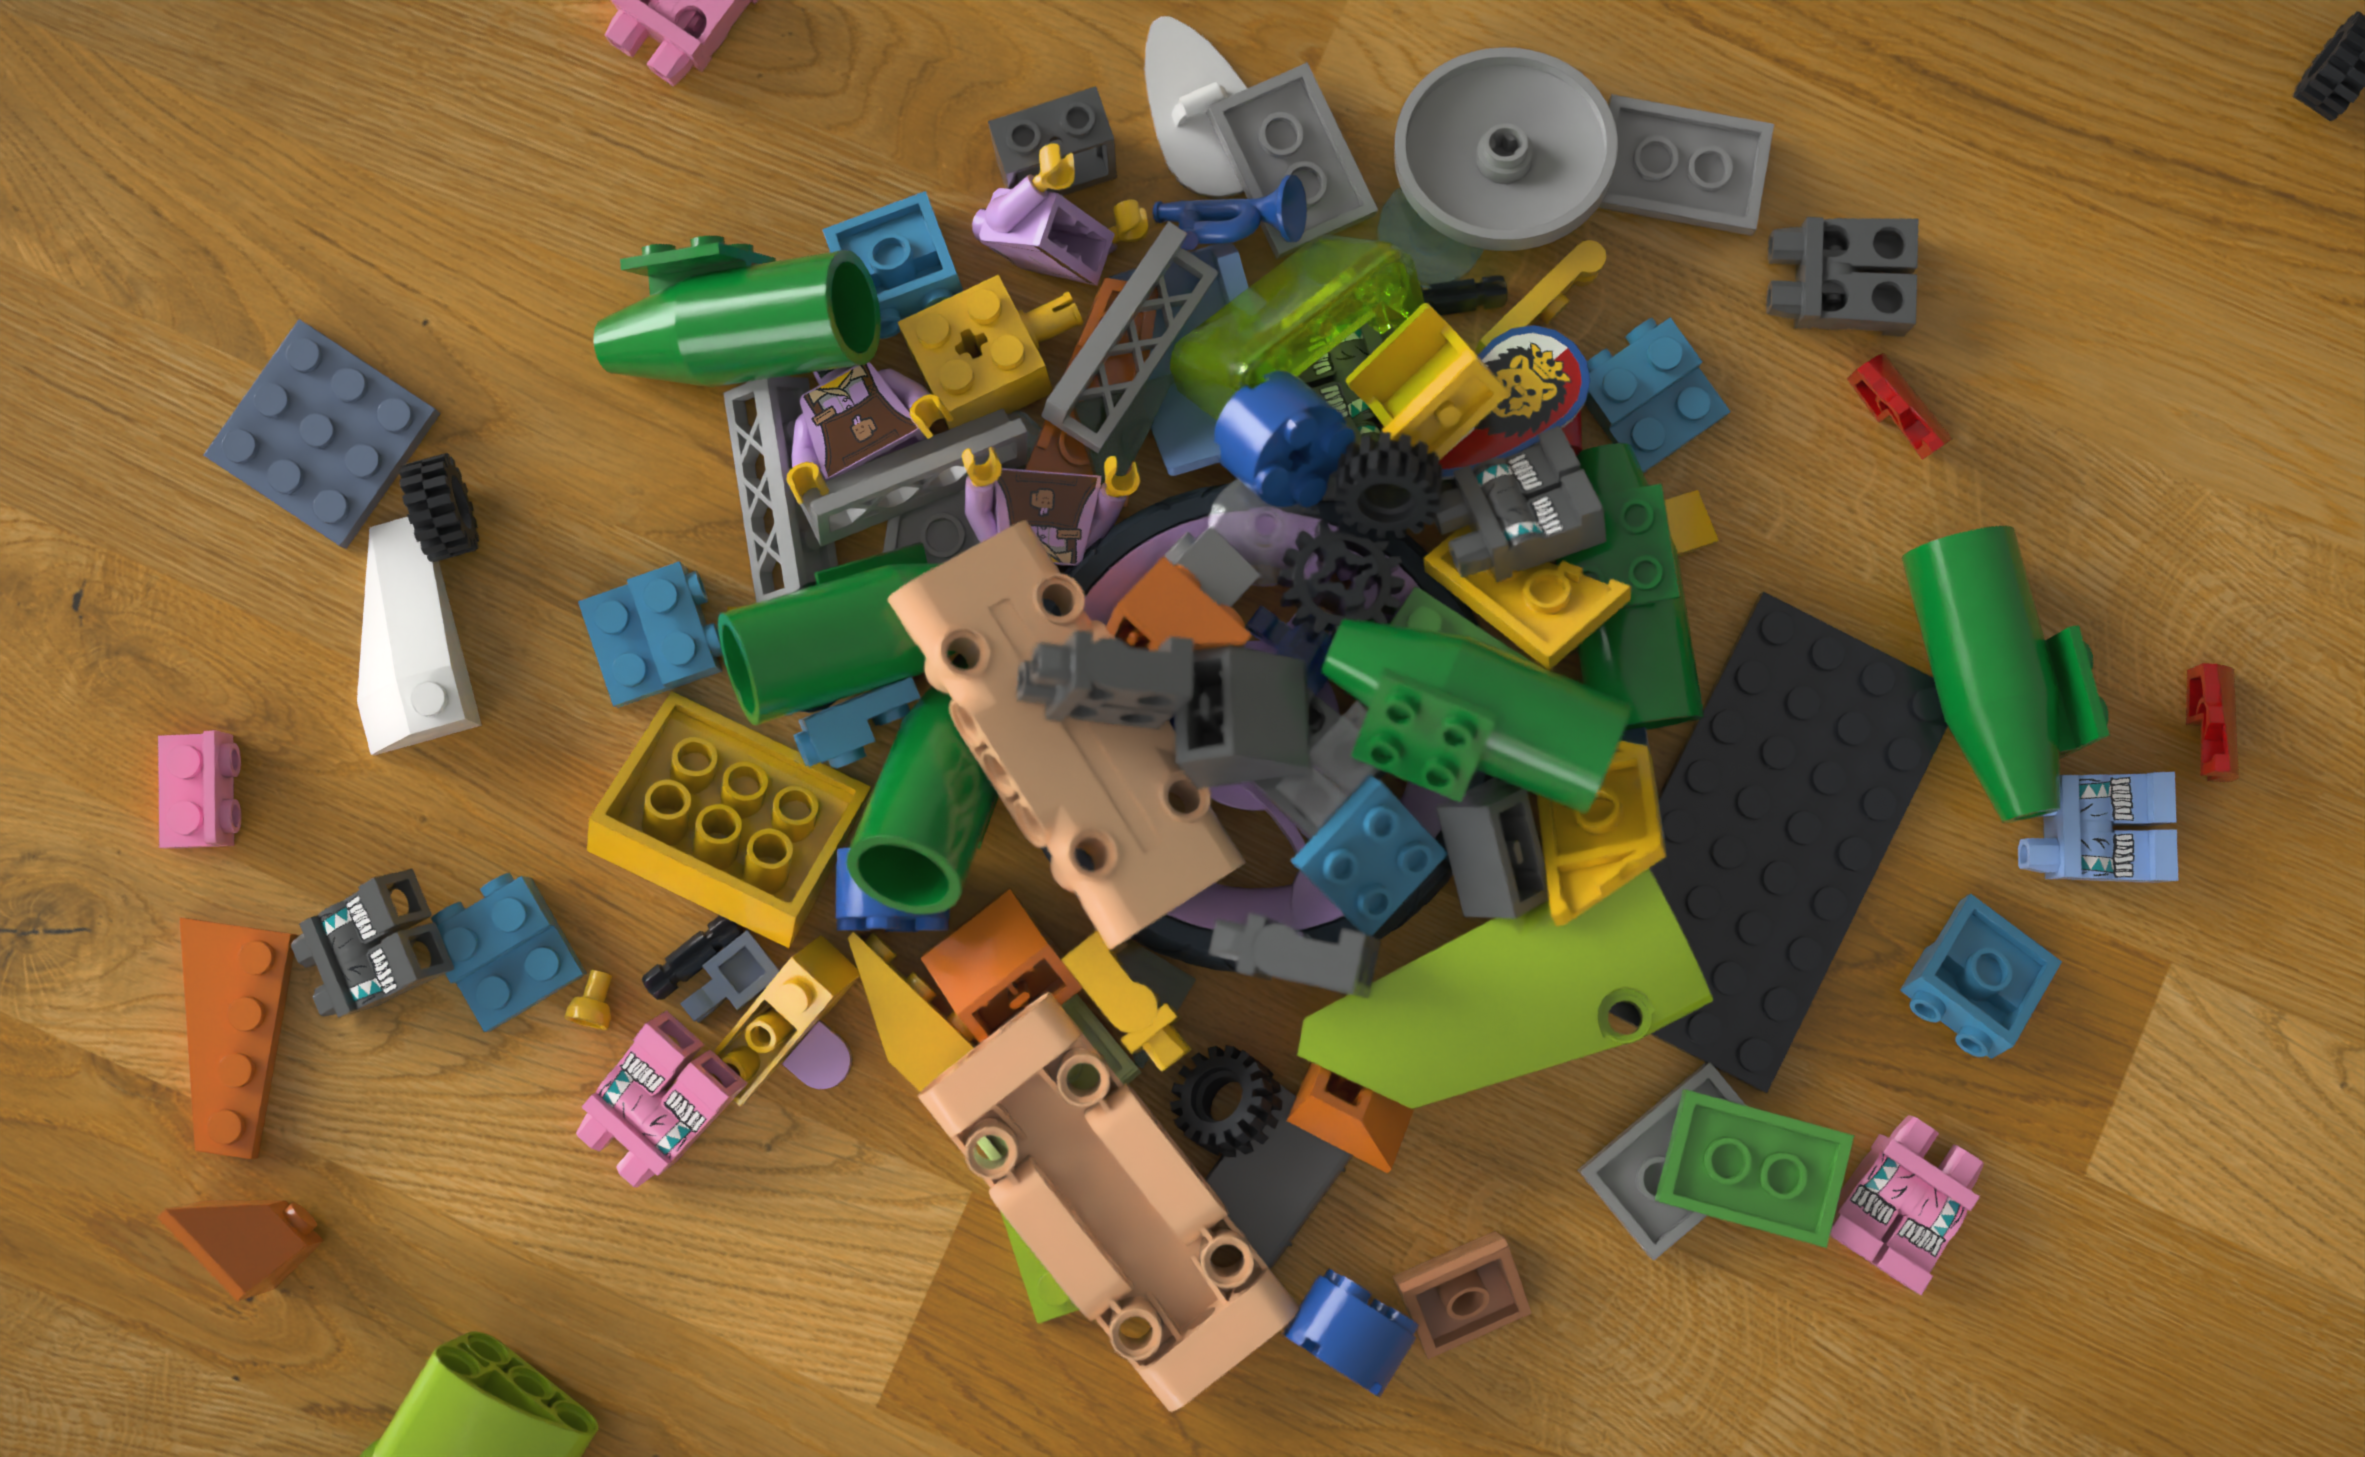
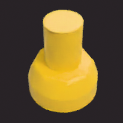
M591 970L583 997H574L567 1007L564 1018L572 1023L588 1028L608 1030L611 1021V1009L604 1002L612 976L601 971Z

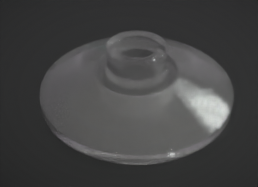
M1237 479L1230 483L1215 500L1209 515L1208 528L1212 526L1260 574L1252 585L1274 586L1279 585L1277 584V577L1280 570L1289 568L1281 561L1287 548L1298 550L1295 540L1302 530L1315 538L1314 529L1318 521H1321V515L1317 504L1309 508H1304L1300 504L1289 507L1270 506ZM1269 516L1273 518L1277 525L1275 532L1271 535L1258 533L1254 523L1259 517ZM1316 554L1308 560L1304 570L1311 564Z

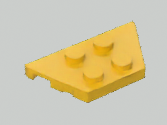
M1625 741L1619 742L1602 784L1586 814L1537 794L1550 912L1556 926L1566 925L1666 857L1653 761L1649 749L1645 745Z

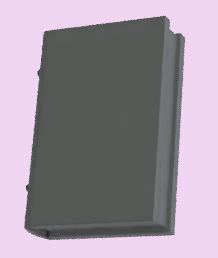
M1279 1084L1281 1092L1274 1095L1283 1101L1282 1111L1271 1110V1115L1277 1118L1279 1122L1275 1129L1266 1125L1262 1130L1269 1139L1263 1145L1252 1139L1250 1142L1254 1151L1246 1155L1237 1149L1236 1157L1227 1158L1221 1155L1205 1178L1229 1212L1227 1216L1246 1235L1249 1244L1269 1269L1274 1267L1287 1247L1293 1245L1292 1240L1341 1172L1346 1171L1345 1167L1353 1157V1155L1286 1121L1296 1095L1281 1084Z

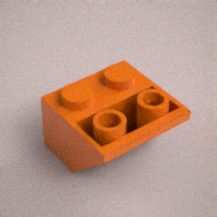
M1164 556L1117 603L1105 628L1116 639L1129 646V648L1154 651L1170 636L1193 639V651L1228 645L1244 648L1251 637V634L1245 629L1244 621L1236 611L1225 604L1218 605L1201 590L1199 580L1190 570L1182 565L1174 566Z
M1010 887L920 956V959L957 1016L979 1043L983 1042L1045 993L1050 992L1058 1003L1062 1005L1083 989L1082 985L1062 962L1061 959L1065 957Z
M1310 1061L1286 1121L1388 1173L1392 1170L1414 1109L1406 1107Z

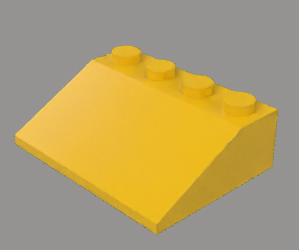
M671 691L589 817L587 851L776 943L790 948L813 908L837 860V849L843 848L870 793L871 786L823 763L810 767L806 766L800 752Z

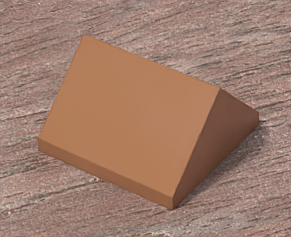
M1496 1231L1392 1276L1410 1319L1419 1325L1416 1333L1428 1359L1532 1314L1510 1248L1505 1238Z

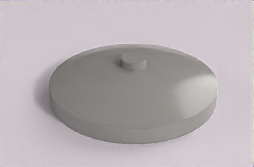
M1483 49L1458 56L1442 64L1428 74L1411 92L1397 121L1394 150L1395 169L1401 189L1412 208L1424 221L1441 234L1460 243L1480 249L1495 251L1526 250L1554 242L1568 235L1588 220L1598 209L1613 179L1618 151V137L1615 121L1606 100L1595 85L1571 65L1553 56L1529 49Z

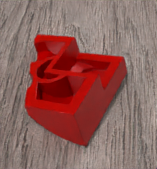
M1884 352L1860 366L1847 378L1877 422L1880 423L1891 416L1922 460L1953 439Z
M2202 663L2187 670L2186 725L2201 726L2200 776H2207V781L2232 782L2239 778L2235 669L2220 664Z

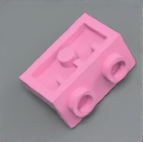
M212 730L204 731L203 734L158 736L159 848L234 846V833H237L241 827V808L238 800L234 799V777L239 775L241 756L238 745L233 743V735Z

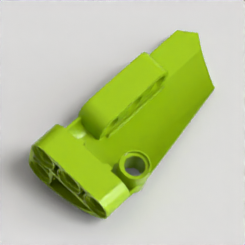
M1648 868L1566 925L1556 926L1551 917L1549 900L1517 918H1494L1372 982L1369 998L1349 994L1304 1018L1297 1055L1406 1107L1414 1109L1620 1045L1634 1043L1713 1002V998L1692 950L1660 887ZM1616 1003H1629L1638 1010L1640 1024L1634 1033L1629 1035L1619 1034L1610 1026L1608 1014L1611 1007Z
M474 1331L443 1343L434 1350L382 1437L368 1446L359 1457H582L598 1431V1423L590 1412L502 1342L488 1334Z

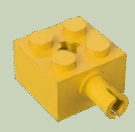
M998 274L897 322L907 348L930 394L938 396L954 418L951 423L946 418H943L948 430L1000 409H1004L1006 415L1052 393L1053 389L1046 365L1038 350H1040V343L1073 327L1083 325L1080 312L1076 304L1072 303L1073 298L1068 291L1063 293L1062 296L1024 313L1022 309H1016Z

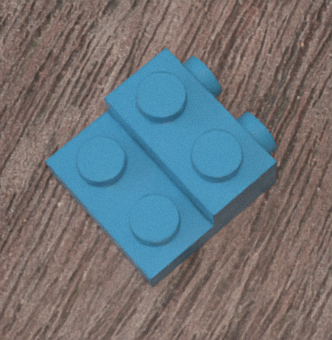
M926 191L822 229L830 252L849 250L855 253L867 267L875 285L881 316L880 338H890L897 335L901 331L897 322L963 291Z
M1671 317L1660 325H1657L1653 318H1649L1625 336L1630 344L1628 347L1612 356L1608 349H1604L1587 361L1590 385L1585 405L1613 444H1631L1643 473L1715 425L1731 412L1700 370L1699 366L1702 364V360Z
M680 561L627 579L628 584L578 601L612 704L616 708L723 672L718 659L719 656L723 655L718 628L715 623L706 624L700 604L708 602L705 587L698 571L689 573L688 568Z
M909 677L876 688L799 719L802 731L793 736L805 765L810 767L829 761L831 768L834 767L836 769L866 757L863 746L875 741L867 719L872 718L875 726H881L906 716L910 711L908 703L920 698L913 678Z
M511 873L501 875L481 887L480 891L484 898L465 909L462 902H457L431 917L432 922L436 923L455 970L445 975L450 983L458 985L484 1032L494 1030L587 974L533 879L520 876L514 880Z
M1970 893L1959 901L1937 940L1924 949L1900 991L1912 999L1909 1005L1918 1017L1929 1022L1941 1021L1957 1033L1956 1043L1962 1050L1976 1057L1987 1055L1992 1059L2014 1047L2062 961Z

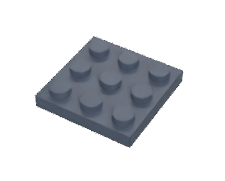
M298 319L208 447L204 456L337 545L347 549L398 476L402 468L401 466L407 463L441 413Z

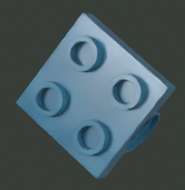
M1370 775L1291 862L1361 933L1372 936L1448 853L1381 781Z

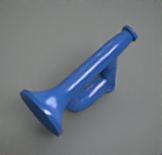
M1287 175L1282 179L1279 187L1274 192L1261 198L1185 200L1169 203L1156 201L1153 206V218L1156 223H1163L1164 221L1179 222L1178 228L1188 233L1181 247L1184 250H1192L1198 244H1223L1242 240L1254 233L1259 227L1260 222L1272 225L1279 230L1286 242L1292 243L1298 242L1305 230L1307 202L1302 181L1296 175Z

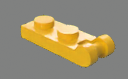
M1593 240L1579 243L1479 341L1474 352L1478 355L1494 338L1512 328L1532 326L1539 319L1546 325L1553 321L1570 303L1565 294L1574 285L1587 286L1594 282L1606 261V252L1603 246Z

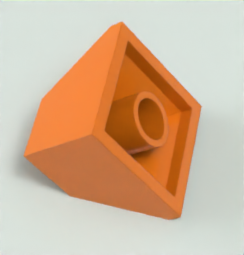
M204 1200L167 1208L157 1216L165 1227L237 1302L276 1289L324 1242L314 1231L317 1223L312 1215L299 1204L293 1202L289 1205L286 1200Z

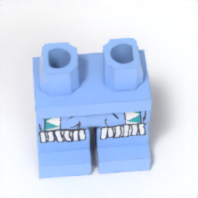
M2175 772L2060 775V810L2039 816L2044 817V838L2020 839L2018 845L2019 868L2045 873V879L2143 883L2178 881L2177 830L2113 831V826H2158L2177 823Z

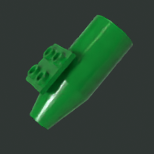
M699 236L690 239L691 247L676 249V246L671 244L647 245L641 248L642 255L620 259L622 271L649 278L650 296L599 320L593 335L596 357L600 365L608 373L717 387L867 364L874 357L879 345L881 316L878 296L872 277L863 261L849 250L776 261L774 257L754 252L753 245L751 244L727 245L725 244V238L722 236Z
M1615 443L1582 450L1577 455V459L1580 463V470L1583 469L1603 507L1606 542L1558 558L1556 563L1559 566L1562 561L1581 567L1582 575L1609 584L1611 579L1631 586V600L1577 646L1583 685L1632 704L1624 731L1645 727L1647 731L1704 718V711L1678 552L1670 534L1662 484L1648 485L1631 444Z
M1992 526L1964 531L1936 539L1910 550L1902 556V562L1944 720L2002 823L2027 820L2060 810V759L2110 736L2107 727L2109 721L2108 708L2103 698L2098 695L2092 673V651L2089 645L2083 641L2080 626L2068 627L2045 640L2015 529L2011 526Z
M918 542L815 572L814 575L817 582L815 586L720 613L718 617V631L724 662L735 695L748 720L753 725L762 724L924 673L926 656L919 645H916L890 605L888 598L910 581L943 563H928L923 543ZM947 651V657H950L956 652Z
M1345 618L1336 633L1321 672L1369 708L1350 757L1460 803L1475 769H1478L1586 814L1606 775L1632 707L1630 703L1466 636Z
M958 653L951 664L960 670H968L966 659ZM933 685L929 687L903 718L846 857L847 870L853 881L863 892L888 907L915 914L938 913L947 910L957 902L977 848L980 849L999 798V794L953 722L950 714V703L953 701L951 695L935 689Z

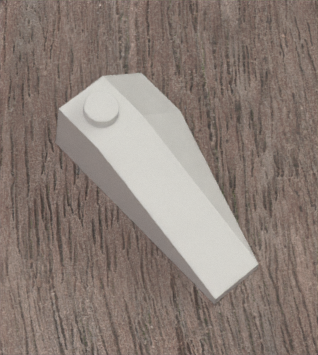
M408 517L369 528L357 703L369 750L373 756L482 725L439 561L430 562L427 559V555L423 554L420 542H417L414 536V526L409 523Z

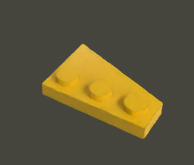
M1469 525L1456 530L1423 558L1424 570L1427 574L1548 670L1631 600V586L1611 579L1609 584L1584 576L1582 575L1581 567L1562 561L1559 566L1547 562L1530 569L1512 570V577L1496 582L1490 569L1460 577L1453 562L1448 541L1471 533Z

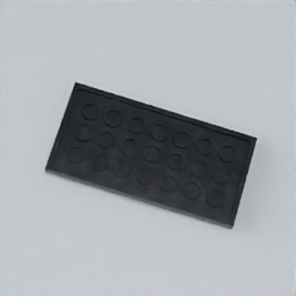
M1762 592L1759 594L1703 706L1704 718L1696 720L1658 796L1665 834L1666 857L1649 868L1692 950L1710 990L1713 1002L1650 1035L1704 1063L1711 1062L1716 1069L1763 1093H1767L1948 725L1944 720L1933 677ZM1620 1002L1611 1007L1609 1014L1638 1028L1640 1016L1638 1010L1633 1005Z

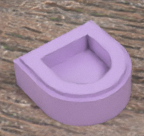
M820 1020L782 1064L809 1087L828 1089L840 1084L848 1076L852 1066V1054L848 1044Z

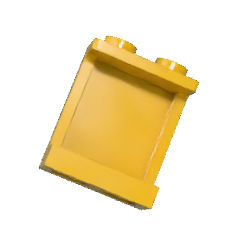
M1423 303L1346 378V384L1369 406L1383 424L1382 432H1391V441L1399 442L1401 434L1411 436V446L1414 447L1421 440L1428 445V453L1435 451L1439 460L1510 393L1465 340L1428 303Z

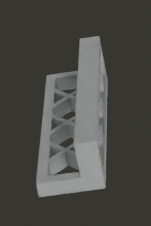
M1169 221L1048 397L1041 416L1096 453H1099L1219 273L1187 250L1181 248L1188 233ZM1173 262L1200 279L1192 293L1168 297L1164 275ZM1157 287L1159 298L1148 300ZM1182 306L1176 317L1173 318L1171 307ZM1162 309L1166 325V331L1163 336L1139 341L1134 322L1138 313ZM1127 331L1130 342L1118 344ZM1153 349L1144 363L1141 351ZM1132 353L1137 372L1134 379L1130 382L1109 385L1104 363L1110 356ZM1097 375L1100 387L1088 389ZM1124 393L1114 407L1111 395ZM1102 397L1107 419L1097 434L1069 416L1079 401Z
M784 376L750 381L723 393L756 603L794 592L804 584L816 581L815 572L838 566L835 542L820 546L801 505L798 504L786 481L787 474L792 469L791 456L795 420L803 413L799 399L803 394L810 391L808 378ZM755 398L757 416L751 427L748 424L745 401ZM759 452L764 455L766 467L761 481L757 478L755 462ZM768 506L772 509L774 526L770 535L765 532L763 520ZM776 561L781 564L785 588L775 591L772 570Z
M1000 409L937 434L930 439L927 438L869 461L828 481L824 479L829 489V494L822 496L818 488H812L803 495L804 503L800 505L822 547L965 489L968 474L963 464L962 453L966 449H971L975 465L987 462L990 457L989 447L995 448L1002 468L1015 469L1027 464V430L1021 418L1010 422L1004 409Z

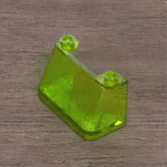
M1330 234L1320 235L1312 239L1176 343L1170 359V371L1177 391L1218 421L1226 404L1236 392L1245 385H1248L1253 390L1268 381L1262 375L1274 371H1285L1298 376L1365 323L1380 334L1388 331L1391 328L1390 324L1397 329L1425 303L1414 260L1409 253L1388 241Z

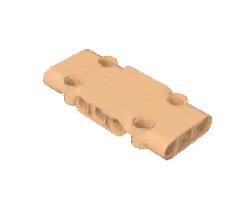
M1026 520L1012 525L915 578L888 598L890 605L916 645H919L926 656L925 673L928 681L935 689L951 695L953 701L950 703V714L960 735L1027 839L1038 847L1047 846L1052 854L1051 872L1054 879L1062 888L1077 893L1082 901L1081 905L1109 949L1120 944L1246 863L1210 807V789H1197L1176 763V735L1174 728L1168 720L1159 729L1084 721L1069 716L1063 721L1045 720L1046 704L1017 701L1018 667L1023 661H1031L1033 649L1039 642L1063 645L1075 630L1093 632V642L1101 638L1111 637L1116 639L1115 636L1105 629L1106 625L1101 621L1090 620L1083 609L1085 606V595L1081 586L1073 578L1060 573ZM1042 598L1053 601L1059 607L1061 617L1050 614L1044 608ZM947 651H955L961 654L967 661L968 670H960L954 667L949 662ZM1168 792L1178 795L1183 800L1185 814L1175 811L1170 805ZM1075 848L1089 853L1094 862V871H1087L1077 863Z
M1050 992L1045 993L940 1074L918 1094L917 1097L965 1155L970 1170L977 1176L982 1177L991 1188L989 1193L1005 1218L1082 1314L1090 1321L1096 1319L1110 1337L1114 1350L1123 1358L1128 1359L1168 1411H1175L1190 1402L1285 1327L1299 1311V1305L1249 1244L1246 1235L1227 1216L1229 1214L1227 1208L1212 1187L1128 1083L1123 1085L1108 1066L1104 1055L1092 1046ZM1078 1063H1088L1098 1069L1100 1077L1094 1086L1088 1089H1079L1069 1083L1067 1079L1068 1071ZM987 1135H995L1001 1137L1006 1142L1008 1152L998 1160L984 1159L979 1155L976 1143ZM1223 1244L1237 1246L1242 1251L1240 1259L1230 1267L1216 1266L1210 1260L1212 1252ZM1132 1316L1143 1317L1150 1322V1330L1140 1338L1127 1337L1119 1329L1125 1319Z

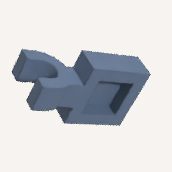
M746 930L702 965L712 980L680 1004L692 1020L698 1023L714 1012L726 999H729L733 1006L740 1011L766 989L780 970L751 933Z

